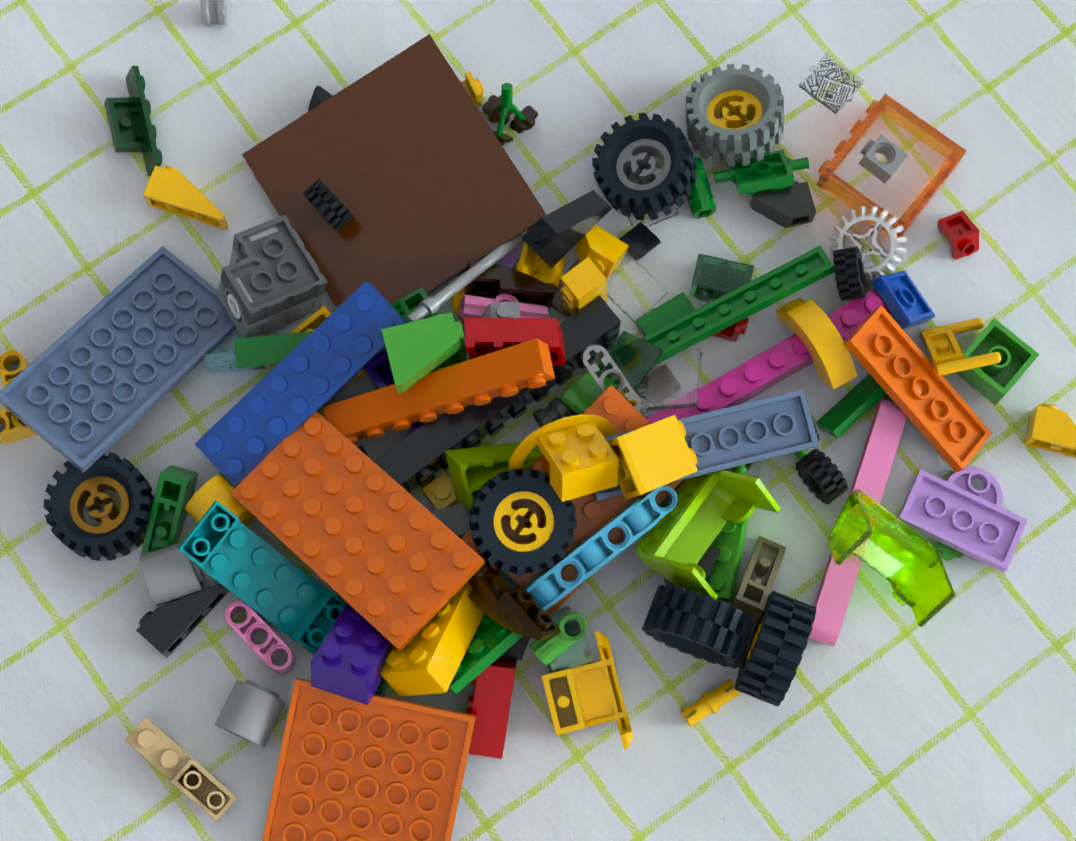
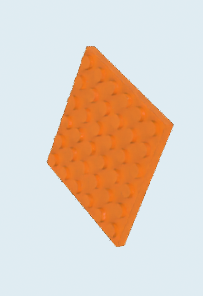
M296 678L262 841H451L477 715L374 694L368 705L312 687L311 680Z

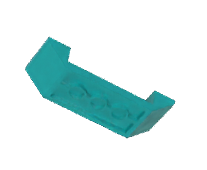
M215 500L178 547V550L285 635L315 655L347 603L332 591L325 589L241 523L239 521L240 518Z

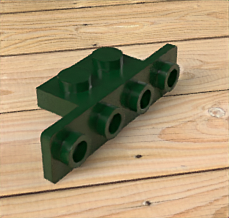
M132 66L126 76L129 97L106 98L104 105L115 153L142 152L147 175L151 176L155 165L161 166L162 153L160 149H157L155 141L157 135L156 127L151 123L150 119L151 106L149 100L145 98L144 77L140 75L138 66Z

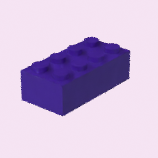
M347 603L311 660V686L368 705L383 679L380 672L393 645Z

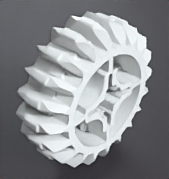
M861 206L860 216H858L855 209H851V220L845 215L840 217L841 221L845 224L844 227L838 224L834 225L833 228L840 232V235H830V240L838 241V245L829 247V250L833 252L834 250L845 249L847 237L859 248L862 262L869 254H876L886 258L878 266L863 268L865 274H868L869 281L872 282L876 278L875 272H878L880 277L886 275L884 268H887L891 273L896 270L891 264L892 261L898 264L902 263L903 260L896 256V253H905L906 248L898 247V242L907 241V237H897V232L904 230V227L901 225L895 229L893 228L892 224L898 218L893 216L887 221L885 218L888 215V210H883L881 215L877 216V206L872 207L870 214L867 213L866 206ZM860 221H875L873 227L866 234L850 230ZM882 227L887 230L890 236V251L879 242V234ZM868 236H872L871 243L877 249L872 250L870 248L868 252L863 253L864 244L859 239L864 238L866 240Z

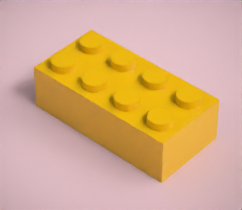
M468 581L401 652L393 646L387 656L380 674L400 697L447 692L484 615V612L468 598L469 593L473 589Z

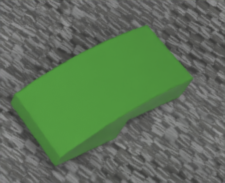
M599 368L600 371L595 372L596 376L602 371L601 368ZM587 372L562 394L560 400L568 405L571 411L582 414L603 392L591 374ZM607 374L604 377L603 384L605 388H608L610 385L616 388L619 385V381Z

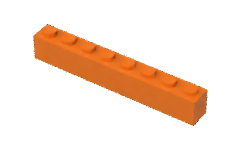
M536 338L430 372L403 393L397 394L395 384L324 406L323 409L325 419L356 445L360 439L380 438L384 436V432L392 429L395 431L408 429L411 427L410 424L414 422H431L437 419V415L443 413L456 414L462 412L464 407L472 404L475 406L488 404L491 402V398L514 396L519 393L518 390L526 387L530 389L543 387L546 385V381L555 379L548 344Z

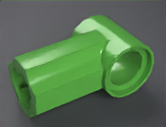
M570 611L556 623L562 630L559 635L543 640H535L529 645L538 659L546 666L585 635L588 621L581 612ZM577 619L582 625V630L577 634L569 633L565 628L567 620Z

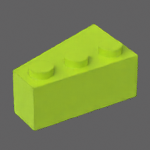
M521 442L445 450L456 499L469 512L475 500V495L485 485L484 483L498 473L508 470L511 456ZM535 447L526 457L523 468L529 469L541 457L542 454Z

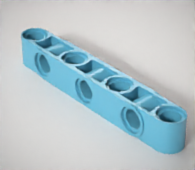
M663 485L637 498L567 552L563 558L558 559L555 562L556 565L549 569L547 568L535 577L524 589L531 593L537 604L546 611L671 512L678 502L675 490ZM661 490L666 491L670 499L669 503L664 507H659L655 502L656 494ZM614 527H619L623 532V538L617 544H612L608 539V533ZM571 564L576 568V575L571 580H563L561 569L565 565Z

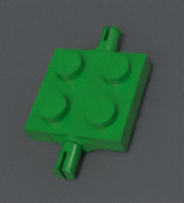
M784 150L773 151L771 154L765 152L764 159L758 162L753 157L750 158V165L743 166L742 161H735V167H730L729 170L713 172L714 182L717 184L731 181L736 185L738 194H755L758 191L768 189L781 190L787 186L794 185L793 171L809 169L808 157L791 160L785 155Z

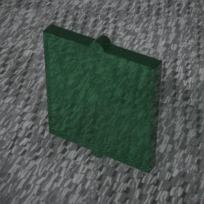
M623 331L608 353L633 390L636 391L663 351L648 343L644 337L640 339ZM601 362L598 366L600 371L597 372L600 373L602 370L611 367V364L608 363L605 367ZM609 373L605 376L611 379L614 384L620 382L618 375L615 373Z

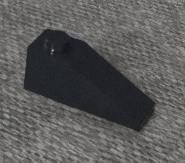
M592 190L542 217L522 239L553 268L612 208Z
M216 584L158 607L154 612L149 611L139 621L140 627L136 631L168 658L229 591L221 584Z

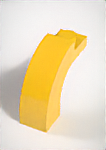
M799 297L776 310L778 320L791 329L804 343L812 357L819 379L830 388L835 390L858 376L848 348L844 345L841 335L828 316L813 300L810 299L805 302Z

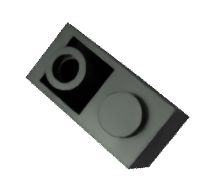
M794 181L793 186H787L781 190L768 189L758 191L753 194L750 202L752 210L784 228L811 223L816 214L808 182L798 183V181Z

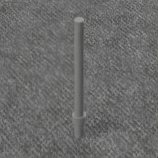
M520 234L513 240L498 246L436 295L425 298L418 304V308L405 317V322L409 323L434 315L439 311V306L524 242L522 239L524 235Z

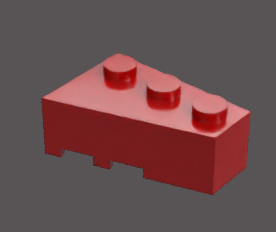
M464 318L465 347L471 359L538 338L548 344L552 366L566 364L564 335L557 318Z
M500 656L470 682V684L476 685L474 696H468L466 713L477 716L469 754L499 759L503 757L517 659Z

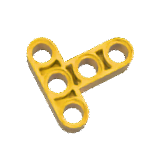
M8 350L0 356V375L3 387L30 365L18 351ZM20 362L17 370L9 371L13 363ZM8 409L0 410V423H6L5 429L0 432V444H7L37 435L27 425H23V422Z

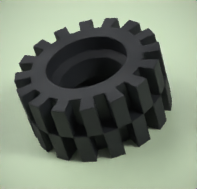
M320 179L302 193L337 232L354 217Z
M856 246L834 250L833 268L841 301L865 298V272L859 248Z
M813 449L795 464L799 477L803 479L802 482L823 503L830 504L848 488L846 479L843 478L844 475L841 471L837 470V465L833 464L828 456L826 457L825 453L819 451V449Z

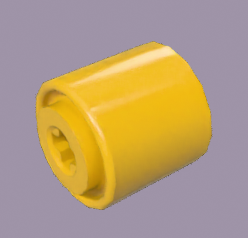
M219 474L206 482L192 496L185 509L198 523L215 500H217L240 518L239 521L246 527L249 526L254 517L232 497L230 493L236 487L223 474Z

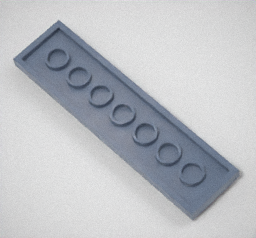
M804 389L678 419L685 427L686 436L684 438L688 448H692L696 454L698 461L696 467L698 471L673 482L819 446ZM632 431L623 432L607 436L604 438L608 442ZM619 483L618 486L593 493L595 502L623 495Z

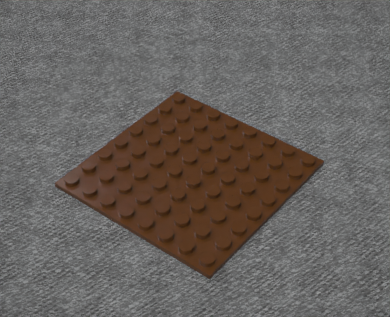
M430 34L242 154L280 216L286 214L290 225L296 230L304 243L306 251H309L317 264L321 275H324L328 282L326 291L336 308L365 281L371 282L390 304L421 287L428 294L466 270L469 260L480 261L498 246L513 240L547 215ZM318 179L332 191L354 216L338 232L302 194Z

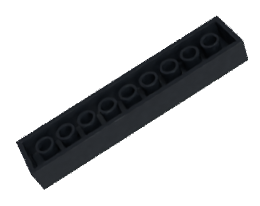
M600 295L560 324L564 335L566 364L553 366L555 379L546 381V385L540 388L530 389L526 387L518 390L519 393L514 396L491 398V402L485 405L475 406L472 404L466 406L460 413L437 415L436 420L423 424L374 462L410 494L418 486L421 488L425 487L435 479L434 474L441 469L445 471L449 469L445 450L479 447L481 445L480 440L488 434L490 436L496 435L504 428L503 423L511 417L513 419L519 418L527 411L526 406L534 400L537 403L549 395V389L554 385L558 384L561 386L573 376L571 373L579 367L581 369L586 368L581 360L582 351L586 346L599 344L607 351L617 344L616 339L619 335L620 319ZM594 350L589 352L591 356L587 360L589 364L595 360L594 356L597 353Z

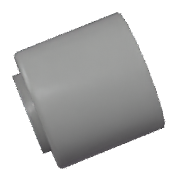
M182 542L140 556L143 576L156 606L203 590V581H205L203 570L178 550Z
M237 680L215 725L264 748L285 706V702L278 698L279 694L249 680H246V682Z

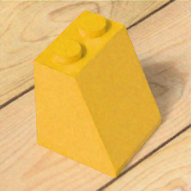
M675 415L608 441V444L619 458L618 483L625 500L642 495L698 471L696 467L698 463L696 454L692 448H688L684 438L686 436L685 427L680 420L676 419Z

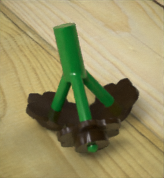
M510 83L502 84L501 96L491 95L488 99L489 102H486L482 107L483 112L489 115L488 120L491 123L498 122L497 131H493L502 146L514 139L502 132L504 125L509 122L510 116L513 113L515 114V119L510 123V128L513 131L516 130L518 134L531 129L535 125L534 119L538 116V112L532 106H526L522 111H519L513 104V86Z

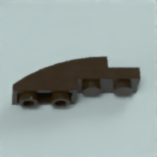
M482 557L485 561L484 565L468 580V583L473 587L468 598L487 616L514 633L536 640L559 635L562 630L554 623L553 618L537 604L532 594L523 587L511 590L508 583Z

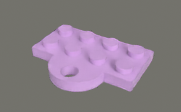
M966 467L962 471L954 472L947 481L920 469L897 522L1004 573L1008 569L1027 520L1001 508L1002 490L997 480L990 473L980 468ZM971 479H980L984 484V490L974 489L971 485Z

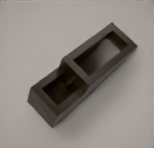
M469 260L465 272L479 261ZM494 264L465 286L464 294L496 299L500 294H510L519 302L543 305L549 309L555 295V288L523 272Z

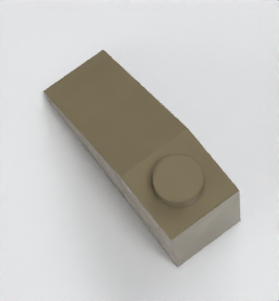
M761 536L758 537L730 607L740 609L742 613L750 615L751 619L758 622L764 611L786 547Z

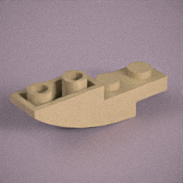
M147 717L125 739L130 746L171 780L178 789L216 822L237 799L225 785Z

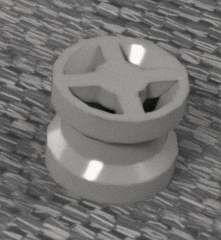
M201 0L200 7L203 25H210L212 22L226 25L225 0Z

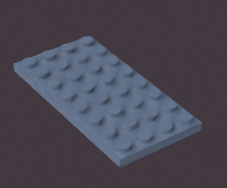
M162 246L0 391V403L84 473L237 328L219 300L218 290Z

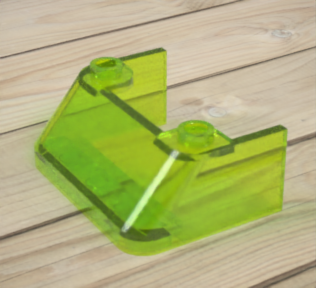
M856 489L847 498L827 537L829 541L828 547L832 552L834 562L840 565L846 558L855 555L891 583L894 590L892 595L895 600L903 606L905 604L910 606L917 624L920 627L924 626L956 596L939 553L928 541L863 491Z

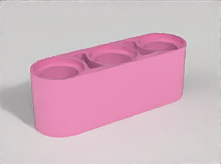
M241 601L231 603L226 608L225 620L273 671L278 674H286L292 671L296 663L292 650L249 605ZM239 610H246L248 614L247 619L240 624L234 623V614ZM259 631H266L268 633L266 642L261 645L254 644V635ZM279 652L288 653V661L283 666L274 665V657Z

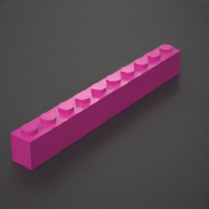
M874 288L866 293L865 298L855 299L827 316L845 343L876 307L882 305L889 314L891 312ZM794 334L646 419L652 424L673 415L678 420L740 405L814 362L804 343Z

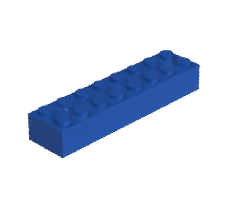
M365 281L208 430L195 445L229 482L236 487L285 437L291 435L316 411L319 412L386 349L381 329L405 324V319L371 282Z

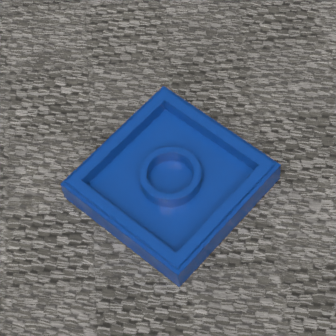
M906 271L880 276L871 282L902 329L929 322L935 317L934 312Z

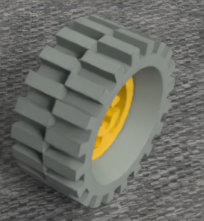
M727 64V70L721 71L720 66L712 69L713 75L709 76L706 72L700 75V83L697 81L692 83L691 92H687L685 103L688 140L692 142V148L695 152L700 150V155L705 160L712 156L713 163L720 165L721 161L725 160L727 161V167H735V161H742L743 166L750 165V158L753 157L758 162L764 159V151L771 154L775 150V143L779 145L784 130V97L781 94L779 83L774 85V77L770 74L763 77L762 69L756 67L755 71L752 72L750 71V65L742 64L741 69H735V64Z

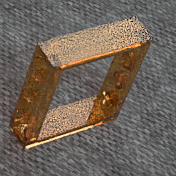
M885 94L879 102L874 100L865 112L868 116L864 121L859 119L849 132L852 134L849 140L845 141L843 139L833 152L836 154L833 160L829 161L827 159L818 170V173L821 175L817 185L848 208L855 209L858 215H861V206H866L868 214L871 213L873 206H877V216L881 215L884 210L834 173L883 113L947 158L901 218L892 224L894 229L901 225L904 227V230L897 232V237H902L954 171L967 151ZM888 213L885 219L889 221L893 215ZM866 220L872 225L875 223V221ZM882 227L880 231L889 236L887 230Z

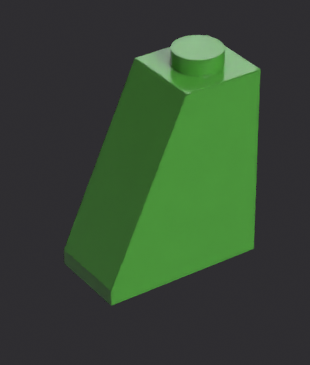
M452 312L381 329L397 394L405 392L460 350L459 339L464 338V333L460 320L454 321Z

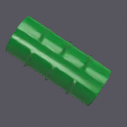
M694 157L697 164V169H694L697 178L696 183L689 182L693 191L687 198L693 217L702 218L715 213L716 205L702 158Z

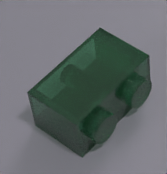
M698 254L689 294L695 295V298L702 301L716 300L750 282L754 266Z

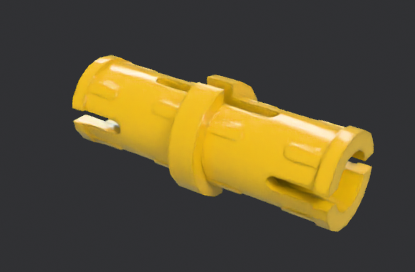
M730 678L710 693L704 692L701 694L702 698L680 711L684 719L687 718L686 723L689 727H692L710 713L716 714L719 712V707L740 695V692L733 688L734 682Z

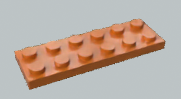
M882 305L876 307L845 341L844 345L955 472L964 470L991 436L992 432L943 375H937V371L930 360Z

